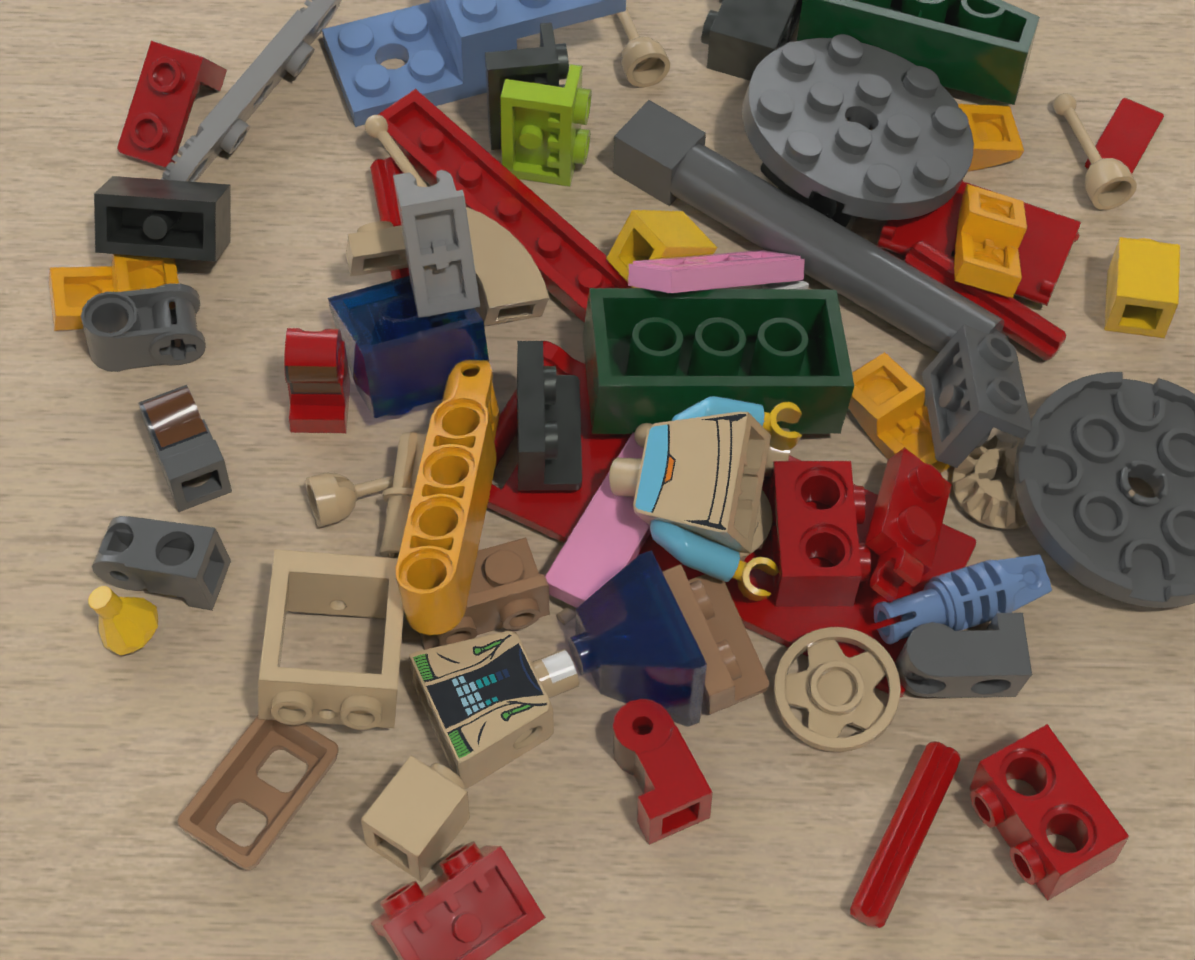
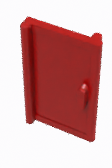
M962 181L955 195L945 205L935 211L909 219L888 220L887 224L883 226L877 246L906 256L917 241H926L955 260L952 256L955 255L957 227L963 193L967 184L975 187L979 186ZM1024 202L1027 230L1018 248L1022 278L1014 295L1048 306L1072 245L1079 239L1078 231L1081 222Z

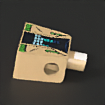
M513 631L500 632L409 654L414 688L452 771L461 778L466 788L473 786L548 740L554 733L553 708L549 698L580 685L573 661L565 649L531 662L518 634Z

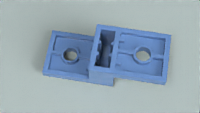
M429 0L430 2L325 28L322 29L324 46L355 127L365 125L368 117L378 115L415 88L435 106L487 93L485 52L517 49V39L540 33V23L552 22L554 30L626 11V0ZM394 58L406 62L404 66L398 69H386L380 65L383 61Z

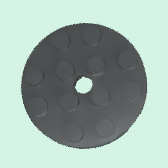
M849 35L789 42L774 50L756 67L743 100L742 119L749 142L763 163L785 184L808 199L813 190L825 197L844 203L845 207L842 213L877 220H901L922 216L935 211L945 205L955 195L972 162L974 143L968 117L959 108L958 103L951 94L940 84L938 76L926 67L916 66L896 54L876 46L861 43Z
M1123 372L1093 374L1064 385L1049 396L1039 407L1031 419L1032 430L1024 439H1020L1017 447L1014 467L1015 489L1019 505L1031 532L1049 556L1067 573L1085 587L1091 588L1105 596L1133 605L1154 608H1173L1194 604L1195 394L1177 384L1160 378L1154 384L1123 379ZM1128 477H1137L1146 481L1153 489L1155 497L1146 498L1139 494H1135L1133 497L1130 496L1128 492L1131 490V486L1129 485Z

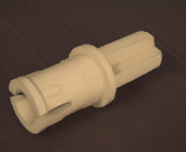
M406 432L400 436L393 486L383 491V499L388 503L385 530L383 532L382 546L380 547V555L382 557L398 558L427 437L426 434Z

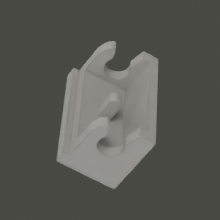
M444 170L437 171V184L430 187L417 186L416 178L410 172L393 175L410 282L419 318L480 307L463 190L456 191L452 175Z

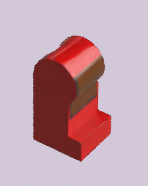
M287 328L284 371L290 399V432L347 433L351 381L345 341H342L340 329L304 331L300 328Z
M647 699L629 701L620 707L614 716L613 754L616 763L622 770L635 777L643 792L642 795L638 796L637 823L648 844L655 843L709 819L713 792L667 710L659 703Z

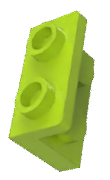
M570 64L565 87L505 79L500 96L502 165L518 179L570 187L575 165L586 164L591 132L587 129H581V125H587L592 90L582 88L583 66Z

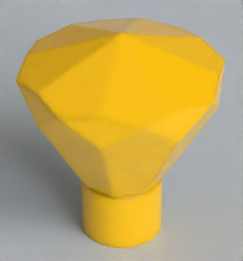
M108 586L96 588L88 598L89 606L99 615V634L104 647L120 656L143 648L158 628L157 606L145 598L119 597Z

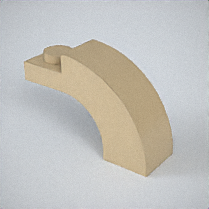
M466 207L480 300L479 310L483 326L541 317L549 300V295L539 268L521 242L499 223L480 212ZM377 221L359 227L356 233L348 234L346 257L350 277L408 268L402 227H393V224L388 221Z

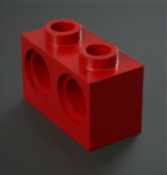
M774 461L767 497L772 509V525L770 529L772 561L775 562L779 573L773 576L775 607L853 606L860 582H868L870 579L871 554L870 548L865 545V542H859L857 524H863L865 519V491L863 486H853L851 461ZM818 501L824 503L829 508L815 509L806 502ZM814 557L825 558L835 566L828 568L820 567L809 559Z
M1048 724L979 761L969 787L972 805L982 822L990 828L996 827L1010 846V857L1018 874L1028 884H1036L1047 901L1116 861L1129 835ZM1020 779L1026 781L1034 788L1036 795L1026 796L1015 792L1009 786L1007 780ZM1058 834L1068 838L1075 845L1077 852L1066 853L1059 851L1052 846L1047 836Z

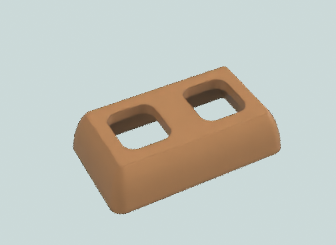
M257 716L178 818L179 826L185 833L242 869H255L333 766L338 756V745L306 724L287 725L277 720L258 719ZM284 750L308 765V771L290 792H281L257 776L260 768L274 751ZM236 803H244L268 819L267 825L256 840L246 847L238 845L216 830L218 823L231 806Z

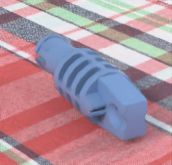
M1039 554L1001 560L989 559L932 577L925 584L923 591L895 599L891 603L889 601L877 603L873 611L874 621L876 623L896 616L901 617L900 622L877 629L884 642L893 644L900 639L909 637L912 631L921 624L940 623L954 631H961L990 622L996 613H1012L1020 607L1050 593L1052 588L1045 564Z

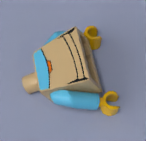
M716 396L708 397L673 417L672 421L654 423L647 430L642 458H616L610 468L609 482L611 491L615 496L634 497V513L650 526L653 540L683 565L724 582L730 581L731 578L737 579L739 590L743 596L754 601L764 600L771 593L754 587L750 582L749 573L753 569H761L767 574L776 576L779 573L777 565L774 561L765 557L754 558L748 563L740 560L739 552L751 553L769 445L781 451L790 450L798 444L802 437L798 432L782 430L777 422L797 423L802 415L801 410L794 403L783 402L775 406L771 413L764 412L761 404Z

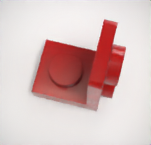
M151 41L117 146L118 151L164 168L171 162L175 163L172 158L178 153L192 106L200 87L205 86L221 91L227 69L202 56Z

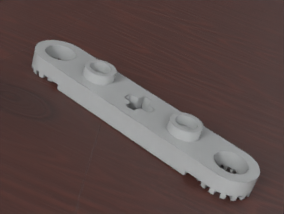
M306 0L304 4L308 7H303L300 11L297 10L202 121L196 136L192 135L185 142L184 146L180 147L178 154L181 157L174 155L172 159L177 163H169L161 179L196 182L222 150L232 154L250 129V125L246 121L288 72L296 77L306 66L315 50L310 45L330 22L342 0Z

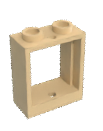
M274 550L258 679V719L277 720L287 725H300L306 722L338 724L358 730H367L375 727L395 728L404 613L396 580L398 558ZM287 611L386 618L382 674L280 667Z

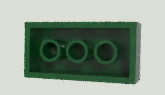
M589 288L583 331V347L592 434H632L643 423L654 424L672 421L673 417L678 413L712 396L761 404L764 412L769 413L778 404L791 402L799 407L802 415L797 423L777 422L780 428H787L790 432L795 431L800 434H841L854 389V381L837 290L709 289L666 293L644 288Z

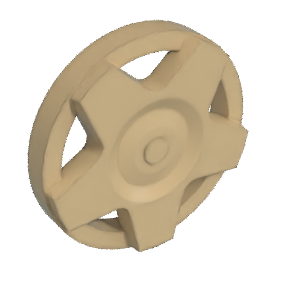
M844 627L818 629L807 633L795 641L779 662L774 684L776 707L786 727L807 745L826 752L856 750L879 738L889 727L896 714L901 691L896 665L885 648L865 633ZM836 641L856 645L867 652L854 657H847ZM807 650L808 669L803 672L788 674L793 662ZM885 676L889 687L887 707L873 693L874 687ZM790 706L808 711V728L795 717ZM846 725H852L864 730V732L854 736L838 738Z

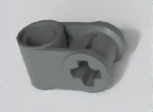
M165 284L149 289L104 292L89 299L82 308L81 320L92 362L103 370L120 372L132 368L164 364L183 365L199 359L205 353L206 342L202 332L197 329L196 313L200 309V296L197 290L184 284ZM171 301L175 303L176 310L169 309ZM174 339L181 340L180 347L175 346Z

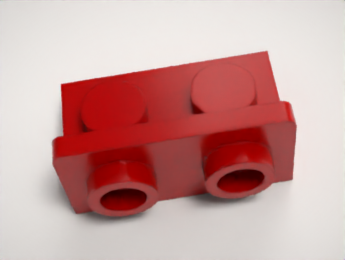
M473 841L444 858L439 863L444 873L424 887L420 888L417 881H412L386 897L380 903L385 913L372 921L371 925L379 936L387 939L399 960H486L546 917L501 846L486 845L479 849Z

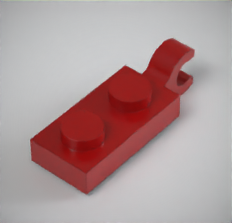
M905 447L887 461L865 542L866 546L879 555L878 564L870 580V587L890 603L896 599L898 588L903 580L914 587L920 582L922 576L932 569L952 486L935 467L924 463Z

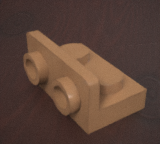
M527 538L478 550L466 611L462 621L454 629L443 634L426 635L419 633L424 650L474 639L477 635L501 628L507 630L523 629L534 624L540 617L550 615L549 585L545 575H539Z
M681 564L656 574L659 600L709 714L711 715L766 692L769 688V680L725 582L706 574L688 580Z

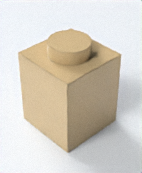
M411 755L361 818L366 846L422 882L470 819L468 791L465 790L464 782L446 766L433 763L429 767Z

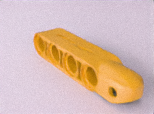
M464 360L454 366L448 377L442 403L435 408L431 416L396 564V580L406 619L411 628L426 635L443 634L454 629L462 621L466 611L496 466L494 440L500 410L492 384L493 372L488 360Z

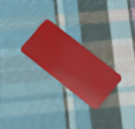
M1123 98L1095 145L1101 158H1113L1121 161L1132 174L1163 120L1164 114L1130 99ZM1087 159L1085 167L1089 169L1091 162Z

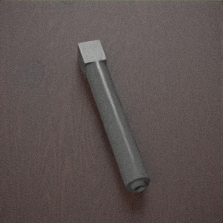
M648 100L614 136V174L668 206L677 198L766 251L800 256L801 259H805L804 273L832 290H837L838 294L934 351L940 353L964 324L986 334L1000 335L1008 341V336L1001 333L1004 327V319L705 146L706 132L651 100Z

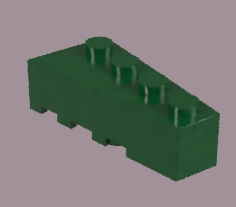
M803 0L797 41L849 35L861 43L884 49L916 66L932 70L938 76L943 87L1015 105L1027 69L1040 17L1002 0Z

